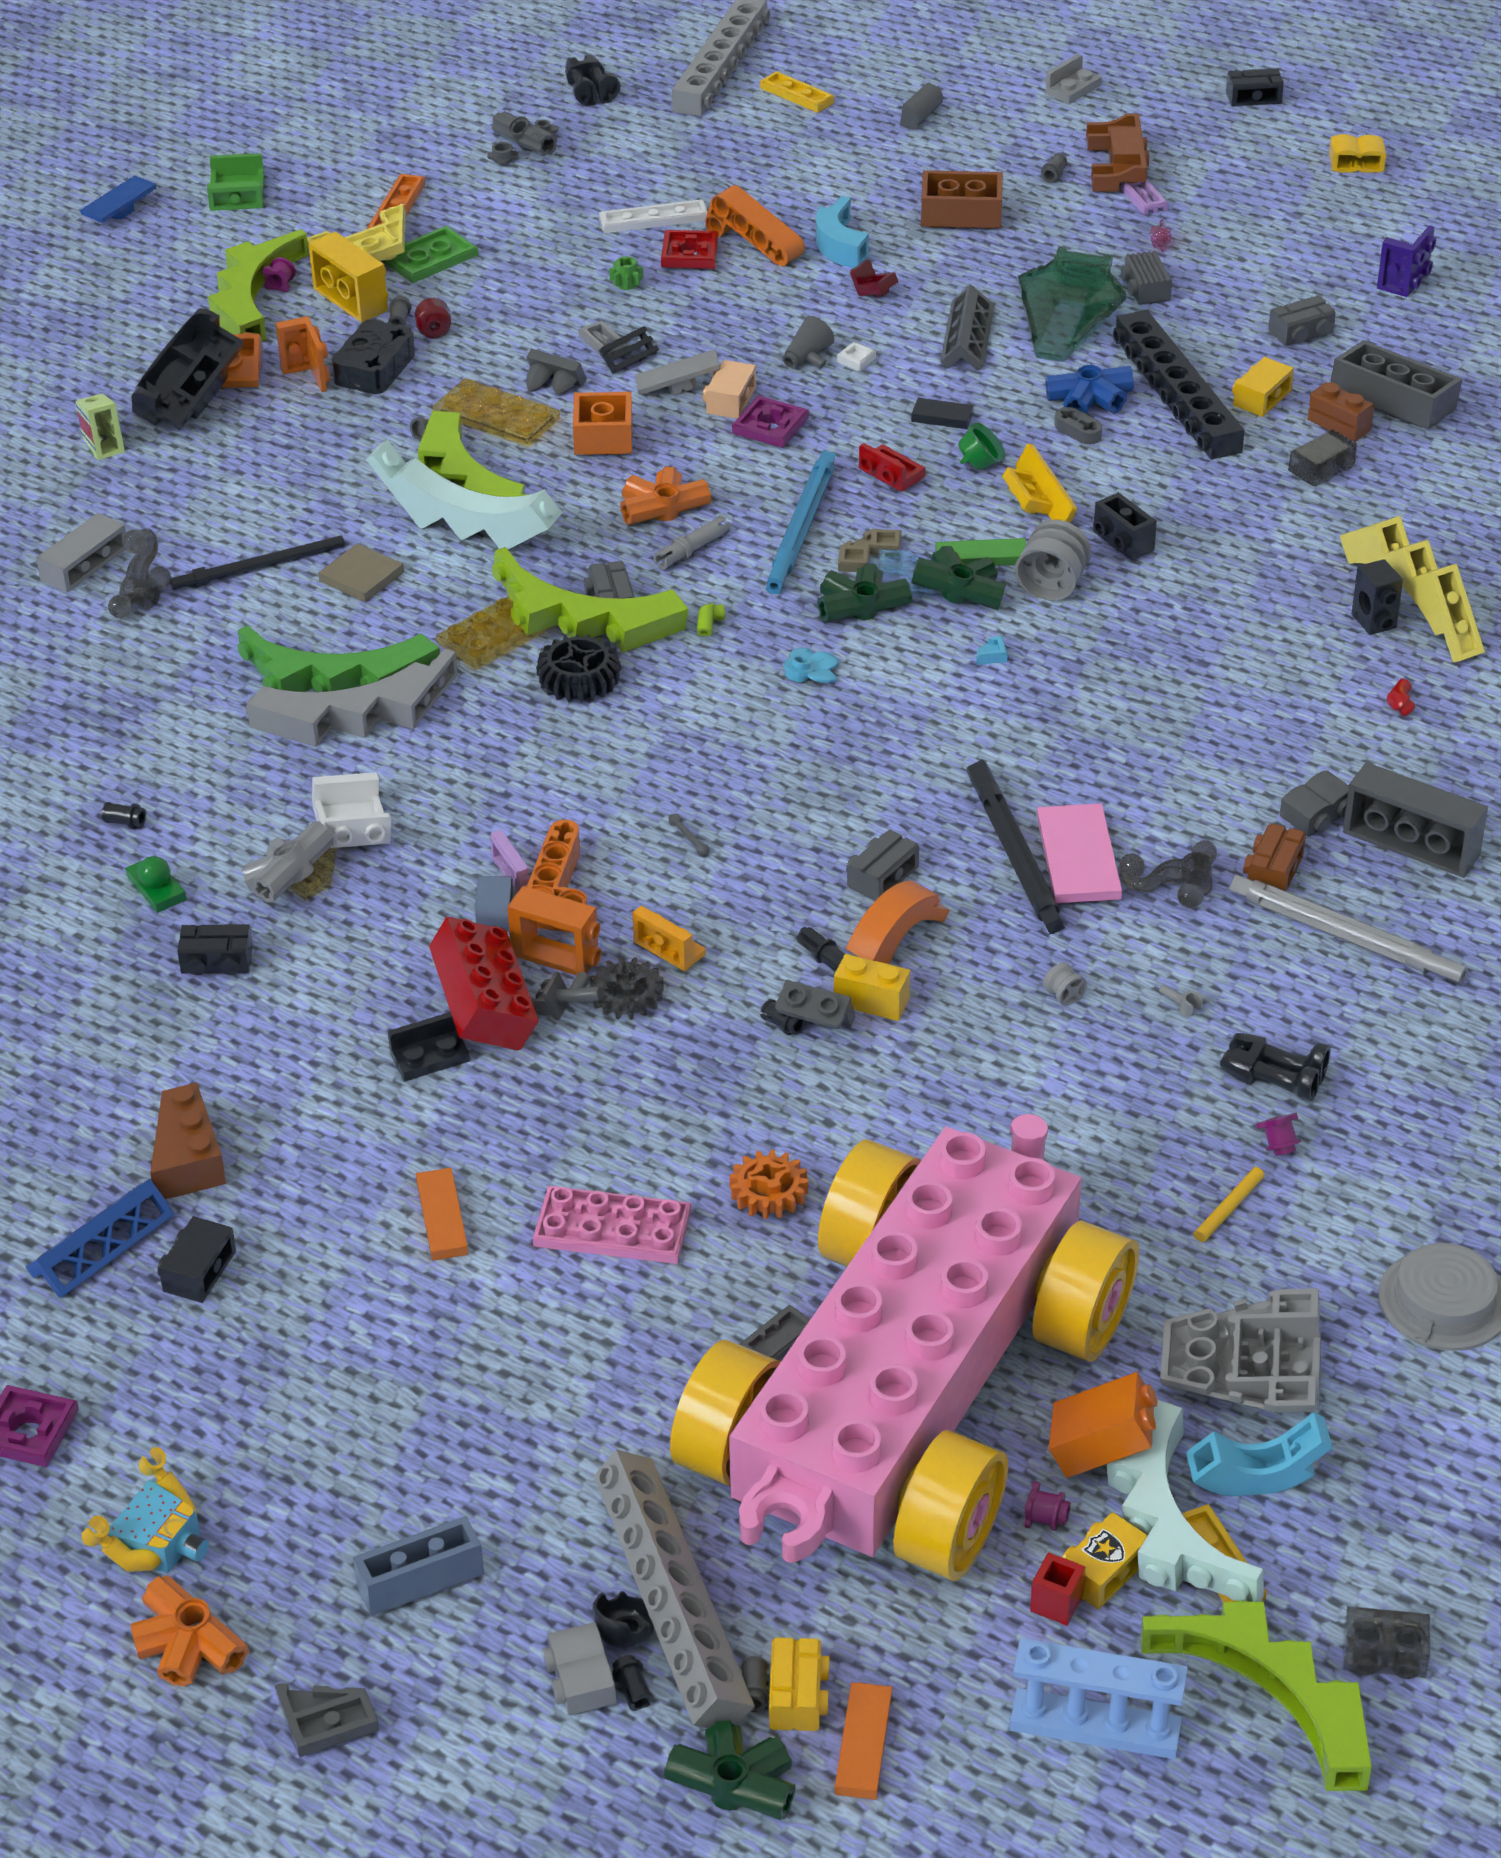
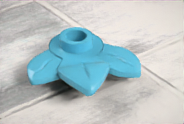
M797 648L790 652V658H787L784 662L785 675L790 680L806 682L810 678L821 683L837 682V677L831 670L839 665V659L830 653L821 651L814 653L809 648Z

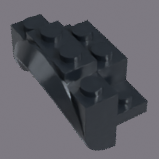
M197 309L164 347L136 385L135 391L131 396L132 412L155 426L163 420L176 429L181 430L190 417L197 419L228 379V367L244 347V341L220 327V315L207 309Z

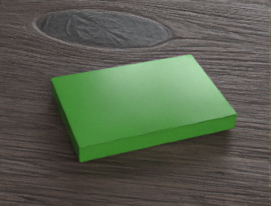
M444 226L406 242L405 252L398 254L394 259L381 261L413 284L478 256V248L448 226Z

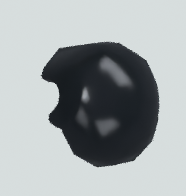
M620 1591L611 1600H608L604 1593H600L593 1602V1621L597 1625L600 1637L610 1646L623 1648L637 1645L647 1640L654 1631L653 1623L642 1598L628 1596L624 1591Z

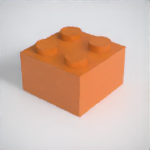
M632 392L574 393V455L632 454Z

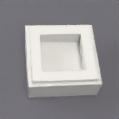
M855 342L851 343L837 355L838 363L861 371L876 359L875 350Z

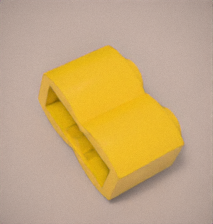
M1348 134L1332 136L1329 146L1331 169L1335 172H1355L1357 170L1360 172H1383L1386 161L1383 138L1376 135H1363L1358 138Z

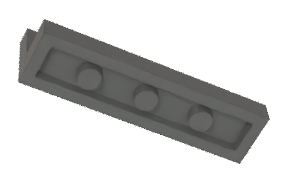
M971 284L956 296L951 303L940 360L947 368H950L961 357L976 370H980L984 366L995 304Z

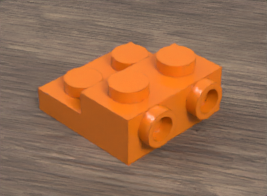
M233 334L244 341V347L229 365L228 379L221 388L259 387L263 349L260 334Z

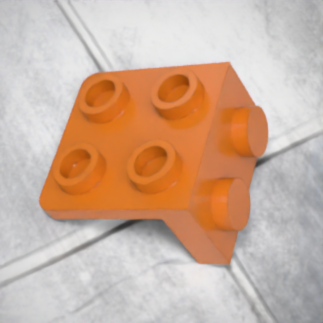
M309 316L276 322L280 368L283 375L311 369L321 392L327 391L326 382H330V373L328 366L324 365V359L328 358V352L325 342H321L318 327H313Z

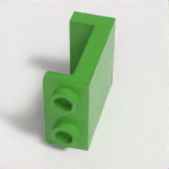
M261 153L210 156L211 178L210 183H207L210 211L263 208L264 167Z

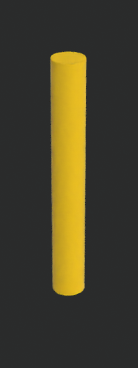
M1253 1167L1195 1230L1193 1233L1195 1239L1202 1243L1206 1242L1264 1178L1265 1174L1262 1169Z

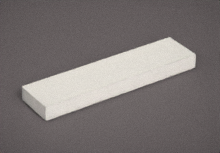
M693 200L599 212V220L603 232L611 233L705 221L708 211L703 200Z

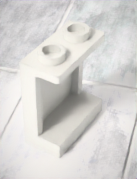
M377 772L312 777V807L316 820L329 827L335 836L333 838V845L330 848L390 843L391 816L389 813H384L378 796L379 778Z

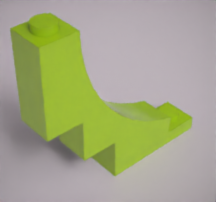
M432 411L418 448L419 461L441 477L474 492L497 497L529 495L525 494L524 484L496 475L484 468L469 455L461 442V413Z

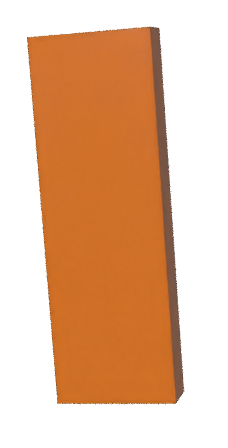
M452 1168L416 1173V1182L432 1261L468 1255V1245Z
M851 1682L835 1781V1795L877 1800L892 1699L891 1686Z

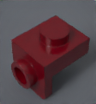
M864 260L850 270L851 278L859 296L874 295L875 297H881L890 292L889 288L898 283L895 272L875 274L870 260Z

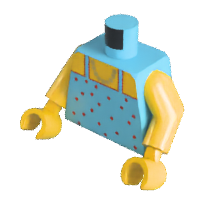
M153 1447L149 1451L157 1465H151L144 1456H142L138 1464L141 1473L147 1476L154 1475L157 1480L155 1482L148 1480L111 1526H109L108 1521L104 1517L95 1515L88 1524L97 1533L90 1528H86L81 1535L85 1545L97 1546L100 1544L102 1546L101 1551L127 1572L153 1571L154 1569L170 1572L182 1555L199 1562L205 1557L209 1547V1541L198 1536L200 1530L196 1506L172 1471L166 1472L163 1468L166 1462V1455L158 1447Z

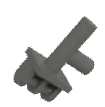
M554 972L551 979H545L542 982L541 989L537 991L536 999H533L532 1003L536 1014H552L555 1020H560L569 1002L603 1000L604 990L601 986L586 987L590 981V976L585 972H579L571 987L567 988L560 973Z

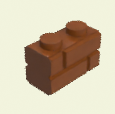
M1331 382L1323 383L1310 394V408L1307 420L1354 442L1371 430L1374 404L1364 400L1362 395L1351 394L1340 389L1338 384Z
M1270 823L1263 835L1257 834L1253 845L1254 855L1248 854L1245 859L1243 873L1248 874L1247 879L1251 881L1259 880L1287 892L1304 855L1305 832L1292 828L1286 830L1284 826Z

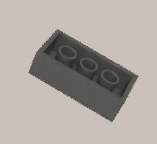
M1363 340L1334 359L1330 382L1338 384L1340 389L1351 394L1362 395L1364 400L1374 404V408L1388 413L1393 418H1401L1429 429L1457 408L1462 379Z
M1366 762L1349 783L1343 833L1465 878L1481 854L1488 806Z

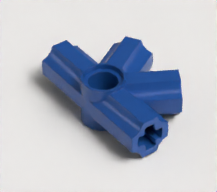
M1084 365L1079 367L1075 373L1046 376V395L1048 401L1064 400L1063 407H1072L1087 414L1093 402L1115 414L1121 411L1123 405L1127 402L1126 392L1134 390L1133 371L1131 366L1101 369L1096 365Z

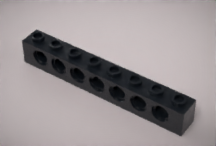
M1146 309L1116 316V328L1113 329L1115 343L1117 345L1120 344L1127 358L1135 363L1138 372L1146 377L1150 387L1155 389L1160 395L1163 404H1167L1172 410L1174 418L1176 420L1179 419L1185 427L1186 433L1195 439L1198 448L1204 451L1210 460L1242 453L1244 428L1150 312Z

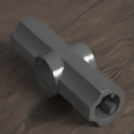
M504 111L503 113L497 112L492 118L493 131L517 143L522 150H532L542 156L552 155L556 150L557 138L555 135L531 124L525 116L517 117Z

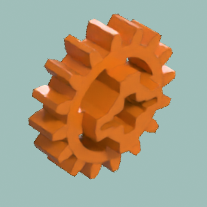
M770 1150L768 1156H763L760 1151H756V1158L751 1159L748 1156H744L743 1165L735 1164L733 1166L734 1174H730L731 1199L737 1200V1208L739 1210L749 1207L750 1216L755 1215L757 1212H762L763 1219H768L770 1213H775L778 1218H782L783 1210L786 1209L794 1213L796 1212V1204L803 1205L805 1203V1195L808 1194L806 1168H800L799 1159L790 1162L789 1153H784L781 1157H777L775 1150Z

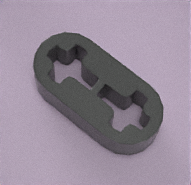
M1062 407L1056 411L1055 428L1080 443L1088 445L1096 444L1101 440L1102 424L1098 420L1072 407Z

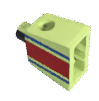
M104 394L77 400L75 404L82 436L97 460L124 453L125 449L115 402ZM100 435L107 436V439L101 441L103 438Z

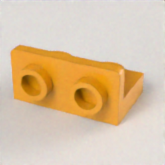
M642 905L632 912L634 943L684 972L706 955L705 947L694 942L693 934L689 933L686 929L673 924L660 914L654 913Z

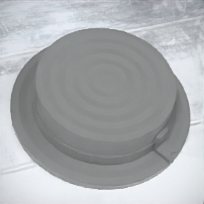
M1434 1243L1419 1247L1394 1262L1381 1279L1378 1297L1385 1318L1400 1334L1415 1343L1438 1350L1459 1351L1482 1346L1501 1333V1277L1483 1256L1467 1247L1450 1243Z

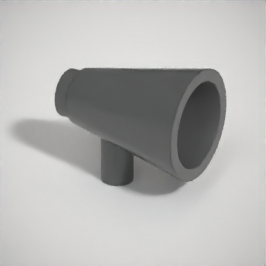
M807 316L785 351V355L782 357L784 364L794 369L808 361L819 369L823 368L827 360L818 354L834 343V334L831 328L822 319L816 316Z

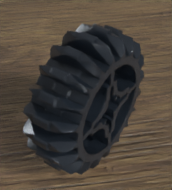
M576 634L572 638L564 636L561 641L554 639L552 645H545L544 651L539 653L536 670L541 688L546 689L547 695L554 694L556 700L565 697L568 703L573 699H578L582 703L583 699L588 698L594 702L596 695L604 698L606 691L612 692L614 685L618 684L621 662L619 661L616 648H612L610 642H602L601 637L592 639L589 634L585 637H579Z

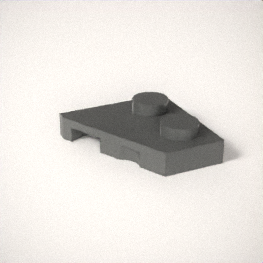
M280 1683L275 1685L276 1696L299 1757L379 1731L378 1719L365 1688L345 1687L344 1689H333L330 1686L313 1685L312 1691L289 1690L288 1684Z

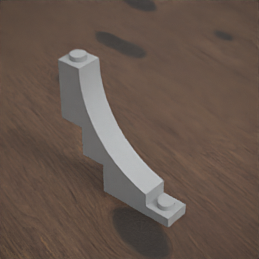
M444 648L440 655L432 660L430 666L414 662L387 678L345 690L294 692L262 686L248 700L246 705L250 728L317 747L331 729L365 738L379 720L414 729L458 675L456 651Z

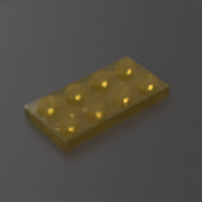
M464 378L433 405V411L461 413L462 425L525 447H530L560 419V411L467 378Z

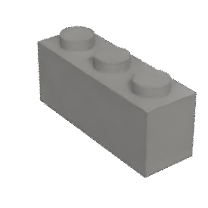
M100 513L95 514L36 557L40 580L66 593L128 548L125 525Z

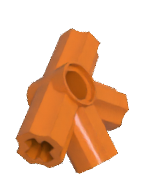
M664 466L663 470L657 472L655 484L631 475L626 480V484L622 489V497L625 498L620 502L623 520L627 525H632L655 518L660 521L676 519L679 512L711 503L708 483L702 479L681 485L682 474L676 471L675 467Z
M169 1575L164 1577L157 1576L147 1585L142 1601L156 1617L131 1623V1631L139 1660L164 1653L157 1669L159 1678L166 1680L172 1685L182 1687L193 1684L202 1658H205L222 1675L230 1672L234 1673L243 1665L249 1653L247 1644L211 1613L205 1601L192 1597Z

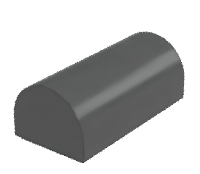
M926 83L903 104L900 126L909 129L918 127L942 104L943 94L941 90L934 84Z

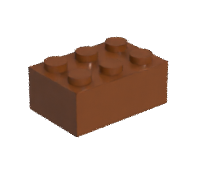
M923 170L921 226L933 228H1001L1003 172Z

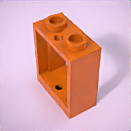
M522 886L507 906L509 936L516 957L573 975H577L579 972L588 973L591 967H596L602 953L601 948L598 947L600 923L597 922L596 907ZM537 922L573 932L575 946L538 936Z

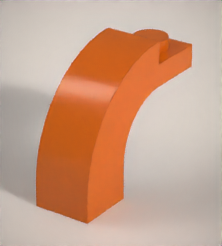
M913 880L903 881L885 891L869 907L856 926L846 949L858 957L890 964L900 941L915 924L922 920L944 922L950 910L939 904L941 899L938 894Z

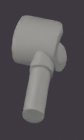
M1161 985L1159 988L1160 993L1180 1005L1179 1011L1182 1015L1191 1016L1194 1007L1200 1010L1203 998L1198 992L1187 991L1182 995L1165 985Z

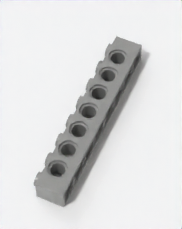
M735 0L672 89L673 112L702 116L706 109L711 107L714 97L719 96L723 84H727L732 71H736L740 59H744L747 49L753 46L756 36H760L764 24H768L770 9H767V0Z
M615 1450L595 1473L594 1478L692 1724L694 1726L710 1728L716 1721L731 1720L737 1726L755 1705L653 1459Z

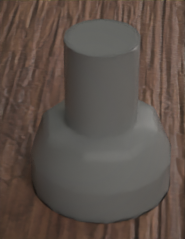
M418 417L411 421L410 431L415 439L422 440L429 421L428 419Z

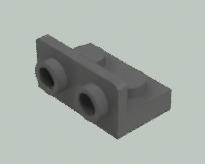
M787 979L775 1005L777 1013L834 1029H840L841 1025L851 1028L856 1017L851 997Z

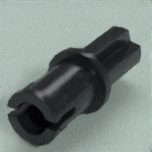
M811 927L801 928L796 937L797 942L814 955L816 962H823L836 972L845 953L836 947L834 940L825 939Z

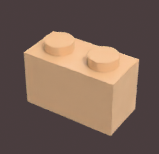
M723 360L720 369L713 372L710 384L706 385L703 391L706 413L738 419L756 389V365Z

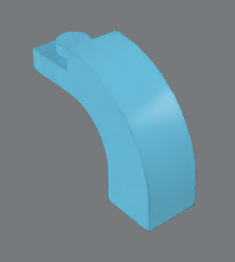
M840 196L834 205L832 204L829 208L820 206L816 213V245L819 251L829 260L854 268L868 257L869 233L845 227L851 220V198Z
M1313 1412L1280 1437L1258 1444L1238 1443L1213 1431L1188 1450L1186 1454L1194 1484L1221 1495L1245 1496L1277 1493L1305 1482L1315 1475L1312 1463L1333 1447L1325 1418Z

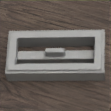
M603 321L579 329V337L600 356L601 354L598 350L610 343L608 339L613 342L621 338ZM626 343L608 352L610 356L630 345Z

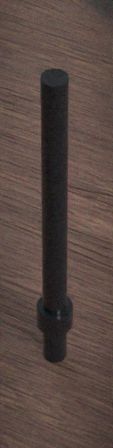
M340 535L205 569V567L192 569L189 574L169 578L172 590L191 585L200 587L209 584L211 580L345 547L343 536Z

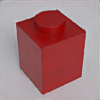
M1048 1552L1032 1581L1030 1612L1068 1626L1083 1598L1086 1566Z

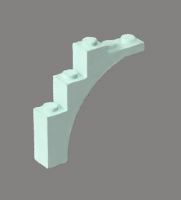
M1157 1400L1158 1404L1154 1407L1156 1429L1153 1430L1152 1448L1107 1464L1108 1486L1115 1488L1121 1493L1129 1494L1122 1505L1123 1519L1148 1535L1138 1551L1139 1579L1147 1581L1153 1586H1161L1175 1592L1182 1581H1186L1195 1587L1205 1588L1228 1596L1234 1601L1260 1602L1264 1596L1263 1569L1225 1556L1211 1546L1192 1528L1176 1505L1167 1478L1173 1454L1184 1435L1183 1408Z

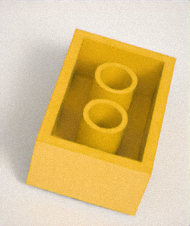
M336 231L308 243L314 290L361 323L388 311V292L385 280L386 269L382 262Z

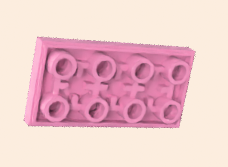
M1102 803L1037 807V821L1053 897L1056 903L1121 899L1122 888Z
M548 1186L533 1236V1247L678 1264L691 1214V1203L670 1199L640 1197L637 1195Z

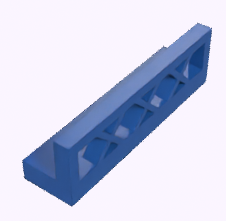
M149 1178L36 1258L25 1268L33 1278L42 1274L56 1295L61 1298L175 1215V1213ZM150 1197L161 1213L154 1220L139 1218L141 1202ZM133 1209L132 1216L125 1215ZM117 1220L131 1223L130 1235L126 1241L111 1238L113 1223ZM138 1224L145 1226L137 1232ZM105 1229L104 1237L97 1236V1234ZM86 1242L103 1243L100 1260L91 1261L83 1259ZM110 1245L118 1246L109 1252ZM75 1250H77V1251H76V1257H70V1256H68V1255H70L71 1253H73ZM60 1261L75 1264L73 1279L66 1285L62 1284L52 1270V1267ZM82 1265L89 1267L81 1273Z

